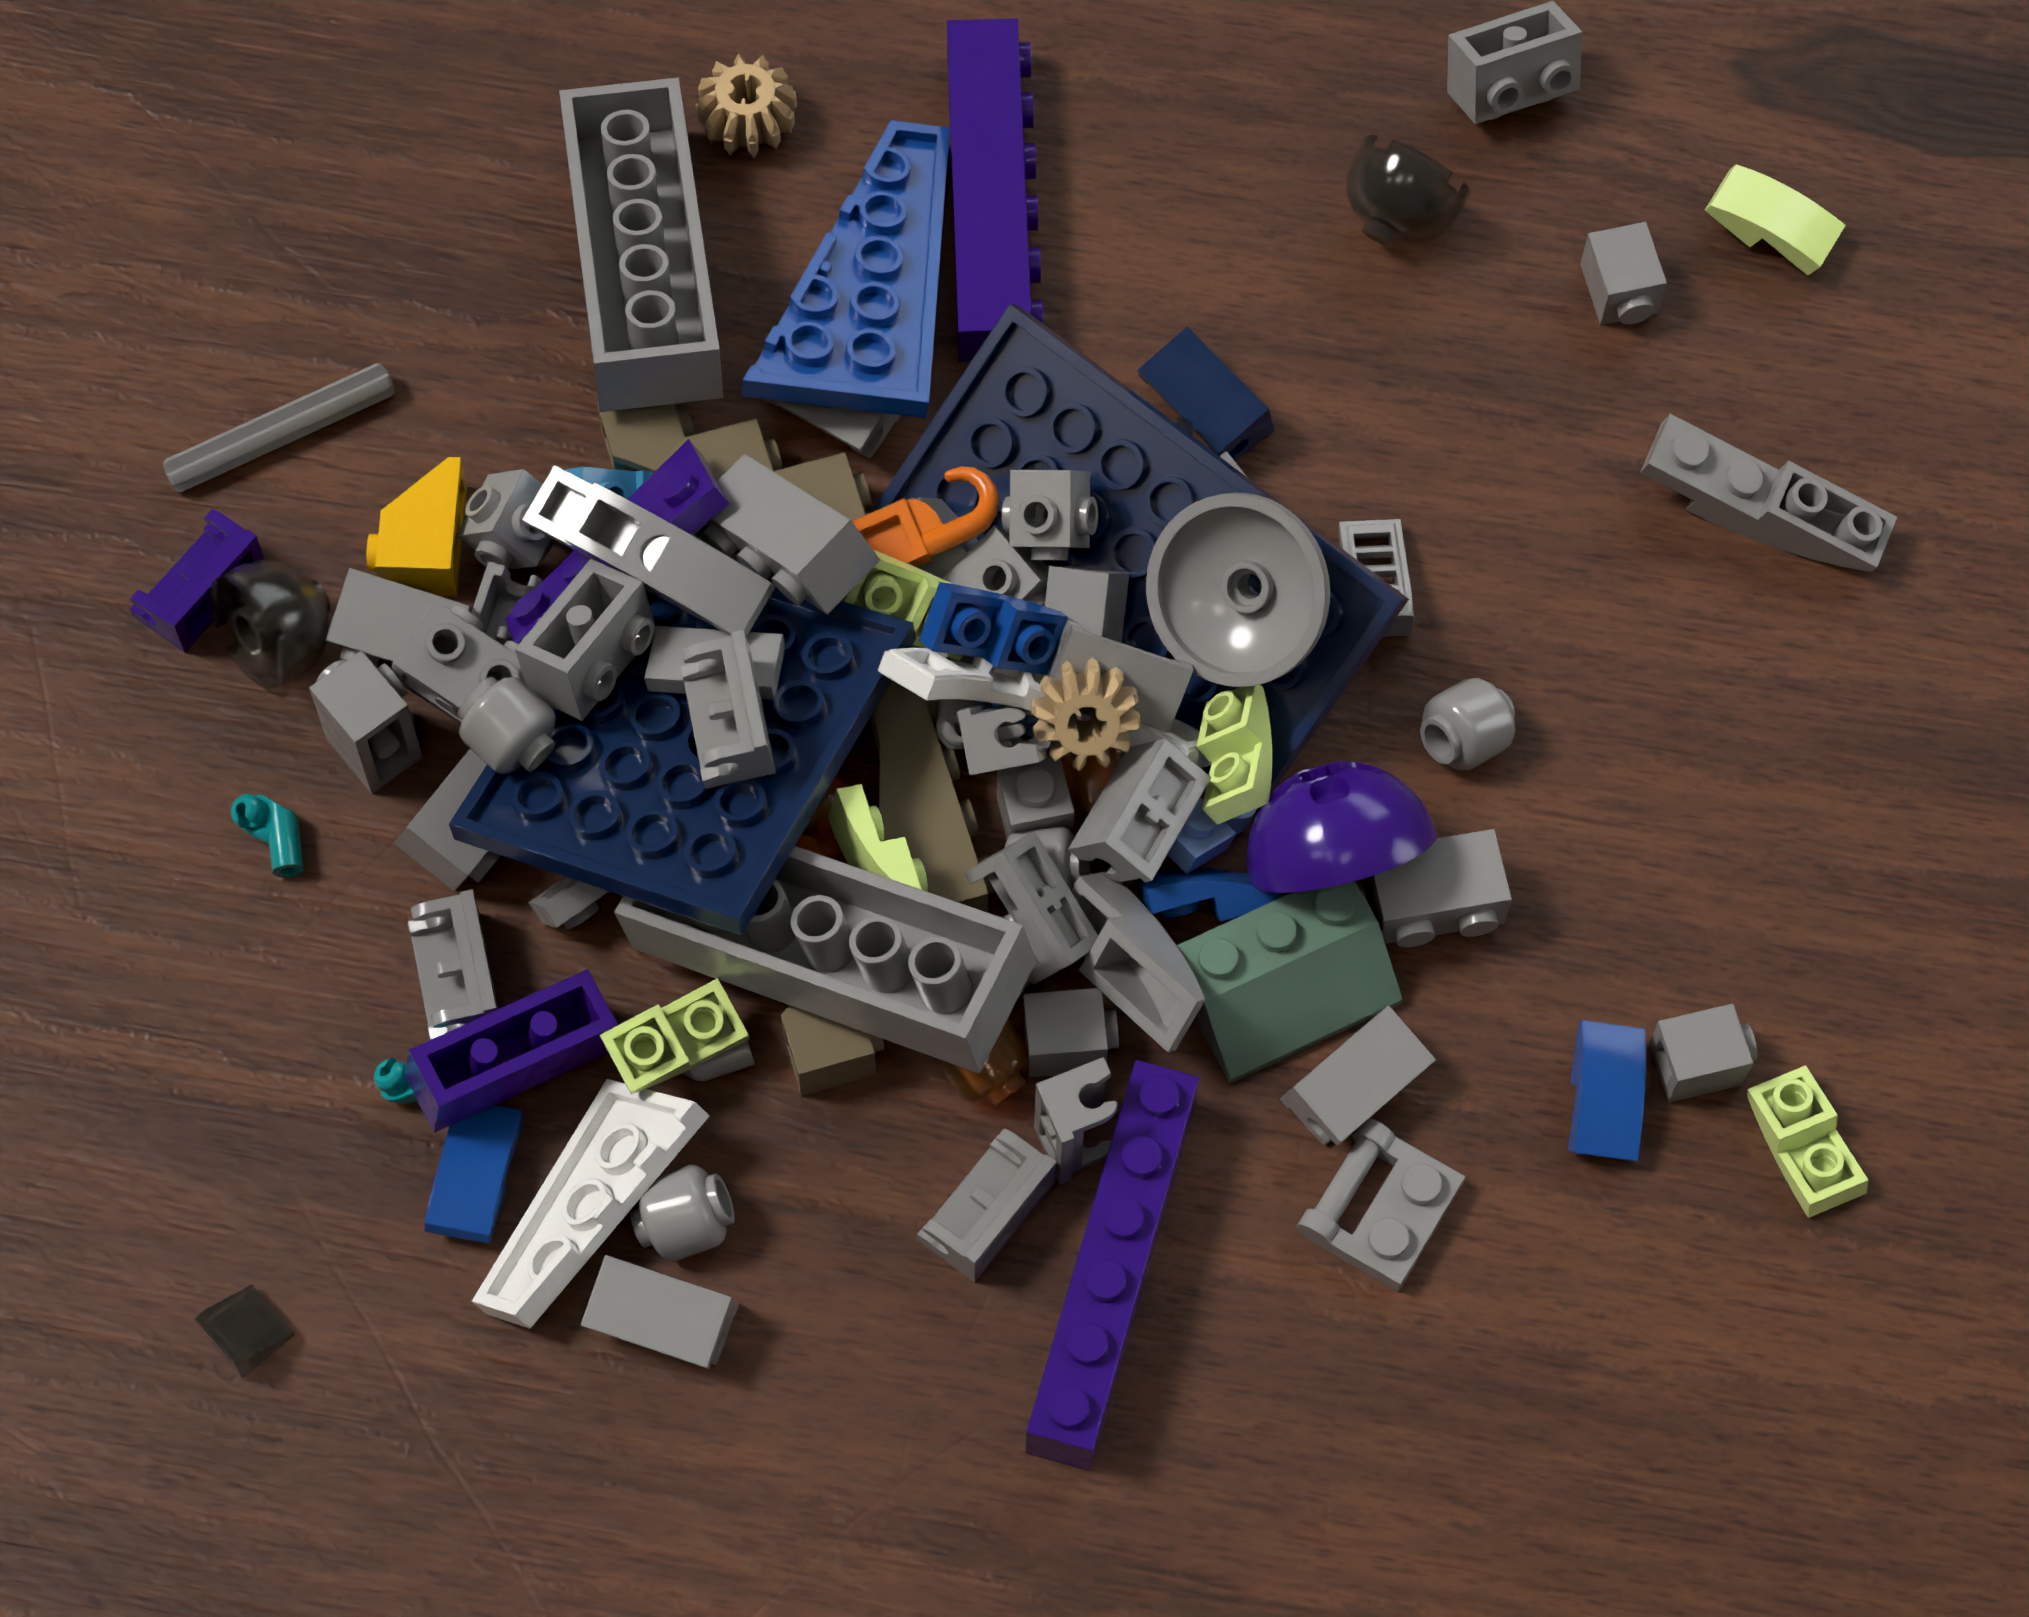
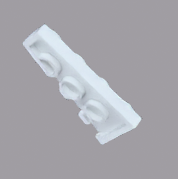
M606 1079L472 1302L489 1316L530 1329L708 1119L709 1115L694 1101L648 1089L631 1095L625 1083Z

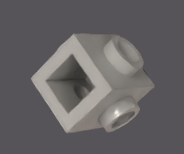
M524 469L488 474L482 487L471 496L466 505L465 514L467 516L457 537L475 550V558L486 567L488 562L505 565L508 570L535 567L547 556L553 546L554 539L531 528L522 520L543 485Z
M1010 470V496L1005 498L1002 506V525L1005 533L1009 534V547H1031L1030 560H1068L1069 548H1090V535L1096 532L1098 524L1097 502L1094 497H1090L1091 472L1075 470Z

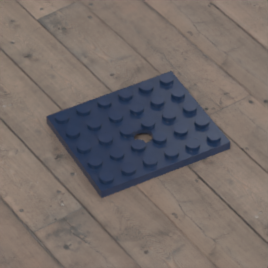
M775 587L750 632L783 634L785 652L775 700L761 699L776 773L705 789L702 782L699 758L690 750L695 737L686 694L647 690L644 677L653 642L652 638L648 648L642 654L635 656L616 679L615 686L608 697L598 701L583 721L551 707L555 713L556 723L550 738L556 745L551 754L536 769L529 772L522 766L511 773L499 774L486 765L449 823L454 840L743 935L892 681L878 672L884 652L890 649L911 648L915 642L916 634L913 622L840 601L827 615L806 600L800 606L795 605ZM646 591L655 627L669 626L719 630Z

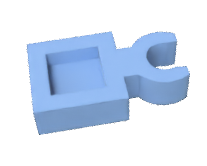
M1199 798L1167 855L1186 874L1190 873L1228 850L1236 834L1242 833L1247 828L1257 809L1217 825L1202 810L1203 800Z

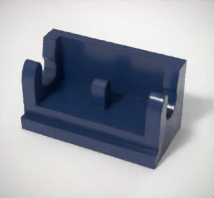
M1188 326L1137 370L1139 377L1146 384H1149L1218 456L1227 451L1233 460L1236 461L1262 438L1268 437L1274 431L1270 411L1267 406Z

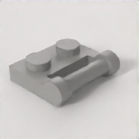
M1368 1118L1352 1134L1355 1144L1315 1209H1307L1296 1228L1302 1236L1312 1243L1399 1292L1462 1187L1465 1176L1399 1139L1382 1123ZM1378 1157L1394 1167L1352 1235L1340 1228L1337 1222Z

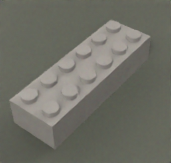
M679 77L559 90L600 412L724 398L720 349Z
M794 846L743 935L625 896L622 897L614 912L632 948L707 976L718 978L721 981L979 1074L1036 963L1022 924Z

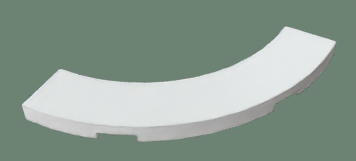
M929 648L890 649L884 652L878 668V672L927 701L939 699L975 700L1031 711V701L1034 698L1045 696L1041 691L1040 681L1046 674L998 669L982 657H974L972 664L946 659L948 653L931 651ZM1080 708L1081 717L1076 715L1077 720H1091L1090 712H1095V708ZM1175 718L1169 733L1141 724L1138 730L1127 732L1131 739V746L1166 738L1200 768L1211 766V762L1196 748L1199 730Z

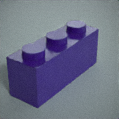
M586 969L409 1049L405 1078L435 1133L609 1053L600 1035L618 1026L589 970Z

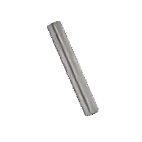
M375 363L166 458L163 462L165 474L175 491L183 492L391 397L394 394L392 379L381 363Z

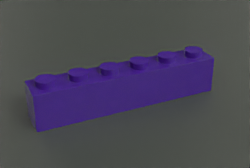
M1018 18L947 20V64L959 362L973 360L1009 304L1019 305L1043 323L1042 299L1031 300L1030 283H1041L1040 247H1028V231H1038V196L1026 195L1025 180L1036 179L1035 143H1024L1023 128H1034L1033 92H1021V78H1031L1030 42H1019Z
M1135 1060L1026 1431L1025 1453L1091 1471L1196 1104L1199 1084L1198 1076Z

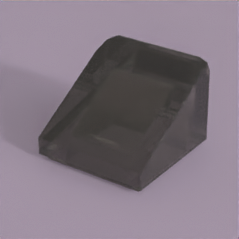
M253 1285L205 1309L194 1318L200 1330L242 1379L295 1336L291 1328Z

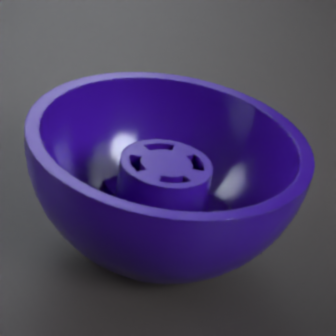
M1350 761L1331 762L1319 767L1305 769L1280 784L1270 794L1269 803L1260 808L1254 820L1247 847V869L1250 884L1255 889L1261 891L1289 893L1323 889L1361 880L1395 868L1419 856L1435 843L1437 832L1433 820L1421 799L1404 782L1389 772L1368 764Z

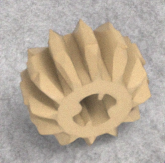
M738 53L732 67H727L716 61L712 69L713 77L701 78V83L698 87L699 99L696 104L697 120L704 126L705 136L709 139L710 144L724 141V149L727 150L729 156L742 146L747 147L748 152L755 158L759 151V145L762 143L777 150L781 142L780 133H792V128L795 124L794 111L797 107L796 91L793 90V86L788 85V76L784 72L783 67L769 70V63L764 55L754 64H746L744 58Z
M1092 657L1085 665V673L1076 674L1074 665L1065 660L1061 665L1063 681L1044 676L1040 681V686L1045 696L1034 698L1031 701V714L1039 719L1033 726L1034 736L1039 742L1051 741L1048 747L1049 756L1054 761L1072 752L1073 766L1080 771L1086 764L1087 756L1096 755L1097 762L1106 768L1111 762L1108 748L1112 747L1118 751L1128 753L1131 747V739L1127 732L1138 730L1141 726L1140 713L1132 709L1139 702L1138 693L1133 686L1121 687L1124 681L1123 672L1117 667L1110 669L1100 676L1099 662ZM1080 708H1095V712H1090L1091 720H1077L1076 715L1081 717Z

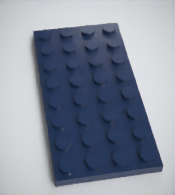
M1009 304L874 507L875 510H879L904 498L905 500L910 498L917 499L918 497L942 499L959 518L975 509L979 501V493L971 483L966 481L948 482L945 480L944 475L947 470L960 466L973 467L990 477L996 485L999 495L997 516L991 526L976 537L979 541L993 526L1003 528L1002 506L1005 498L1010 496V470H1075L1091 472L1090 497H1094L1097 502L1098 524L1096 532L1090 535V548H1069L1068 560L1042 561L1048 568L1049 566H1073L1129 573L1121 643L1171 660L1174 657L1161 641L1153 625L1146 595V577L1150 556L1157 539L1167 524L1189 505L1204 498L1223 493L1255 494L1271 499L1287 508L1019 305ZM1293 511L1291 512L1312 533L1324 556L1330 581V605L1323 632L1310 654L1289 673L1260 684L1264 688L1271 726L1272 780L1270 794L1274 791L1409 600ZM1251 574L1248 578V587L1257 596L1262 589L1261 581L1256 575ZM1192 673L1175 719L1200 731L1205 703L1220 692L1232 691L1239 687L1216 684Z

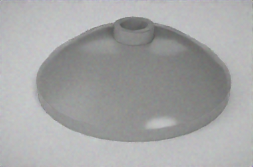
M1233 492L1199 500L1183 509L1167 524L1157 539L1150 556L1146 577V595L1155 630L1167 650L1178 662L1181 660L1193 664V673L1210 682L1225 686L1246 687L1263 684L1289 673L1310 654L1326 624L1330 605V581L1326 562L1316 539L1296 515L1271 499L1255 494ZM1251 574L1256 575L1261 581L1262 589L1258 596L1254 595L1248 587V578Z

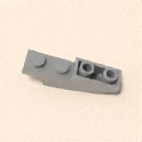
M1671 413L1661 423L1640 471L1641 474L1690 498L1686 510L1711 523L1776 549L1846 568L1873 572L1878 567L1897 516L1789 460L1780 469H1777Z
M555 465L522 519L531 528L578 553L642 581L645 591L729 635L733 631L744 629L747 637L776 587L772 582L657 515L597 483L592 485Z

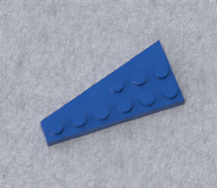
M895 120L889 122L864 166L862 178L852 195L847 196L840 208L839 218L830 233H826L791 294L788 308L778 325L773 326L766 338L764 350L755 366L751 365L742 381L741 396L927 418L950 127Z

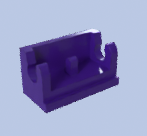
M211 509L203 518L208 523L204 527L205 532L148 594L137 590L129 599L134 604L130 608L134 618L184 653L188 651L266 564L257 535L248 529H243L214 509Z

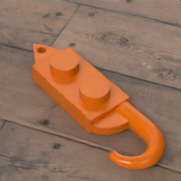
M960 466L947 470L944 477L948 482H969L977 489L979 493L978 504L968 514L943 524L937 513L927 503L917 499L905 500L904 498L852 522L873 550L919 567L932 561L931 557L972 540L986 531L997 516L999 495L996 485L987 474L973 467Z

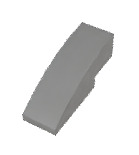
M1107 871L1079 876L1071 892L1098 935L1090 951L1083 955L1085 960L1079 971L1167 1052L1176 1051L1205 1001L1193 971L1163 926L1122 882L1107 879L1105 877Z

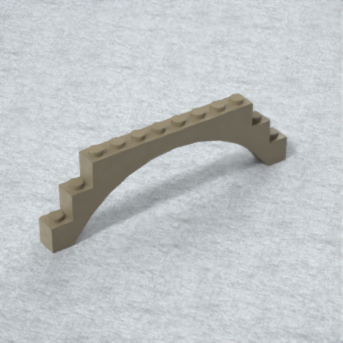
M597 403L602 435L613 469L627 471L646 470L653 471L654 473L689 439L704 456L717 481L745 453L851 521L865 516L864 510L872 508L864 474L862 472L852 474L845 452L783 468L775 439L763 440L757 419L695 434L687 405L675 407V404L600 412L599 403ZM912 645L911 648H920V647L915 646V645ZM892 680L870 717L880 765L879 811L884 825V841L901 837L906 838L912 859L919 858L923 863L929 893L988 913V895L996 893L989 879L985 876L977 882L970 884L964 874L988 858V856L985 855L977 858L971 837L978 836L977 822L969 799L958 801L952 781L960 779V772L954 750L946 747L944 744L940 745L934 727L936 726L937 700L927 701ZM791 1005L781 1014L783 1038L801 1096L876 1075L875 1052L884 1050L882 1038Z

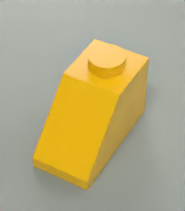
M461 457L446 458L380 511L378 534H369L367 539L366 559L368 571H376L380 578L437 596L458 597L462 540L457 537V534L464 522L467 482Z

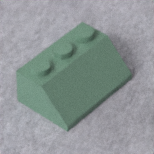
M1355 881L1323 889L1292 892L1177 945L1193 971L1205 998L1194 1019L1229 1084L1369 1020L1388 1005L1394 1008L1401 1005L1403 1001L1379 923Z

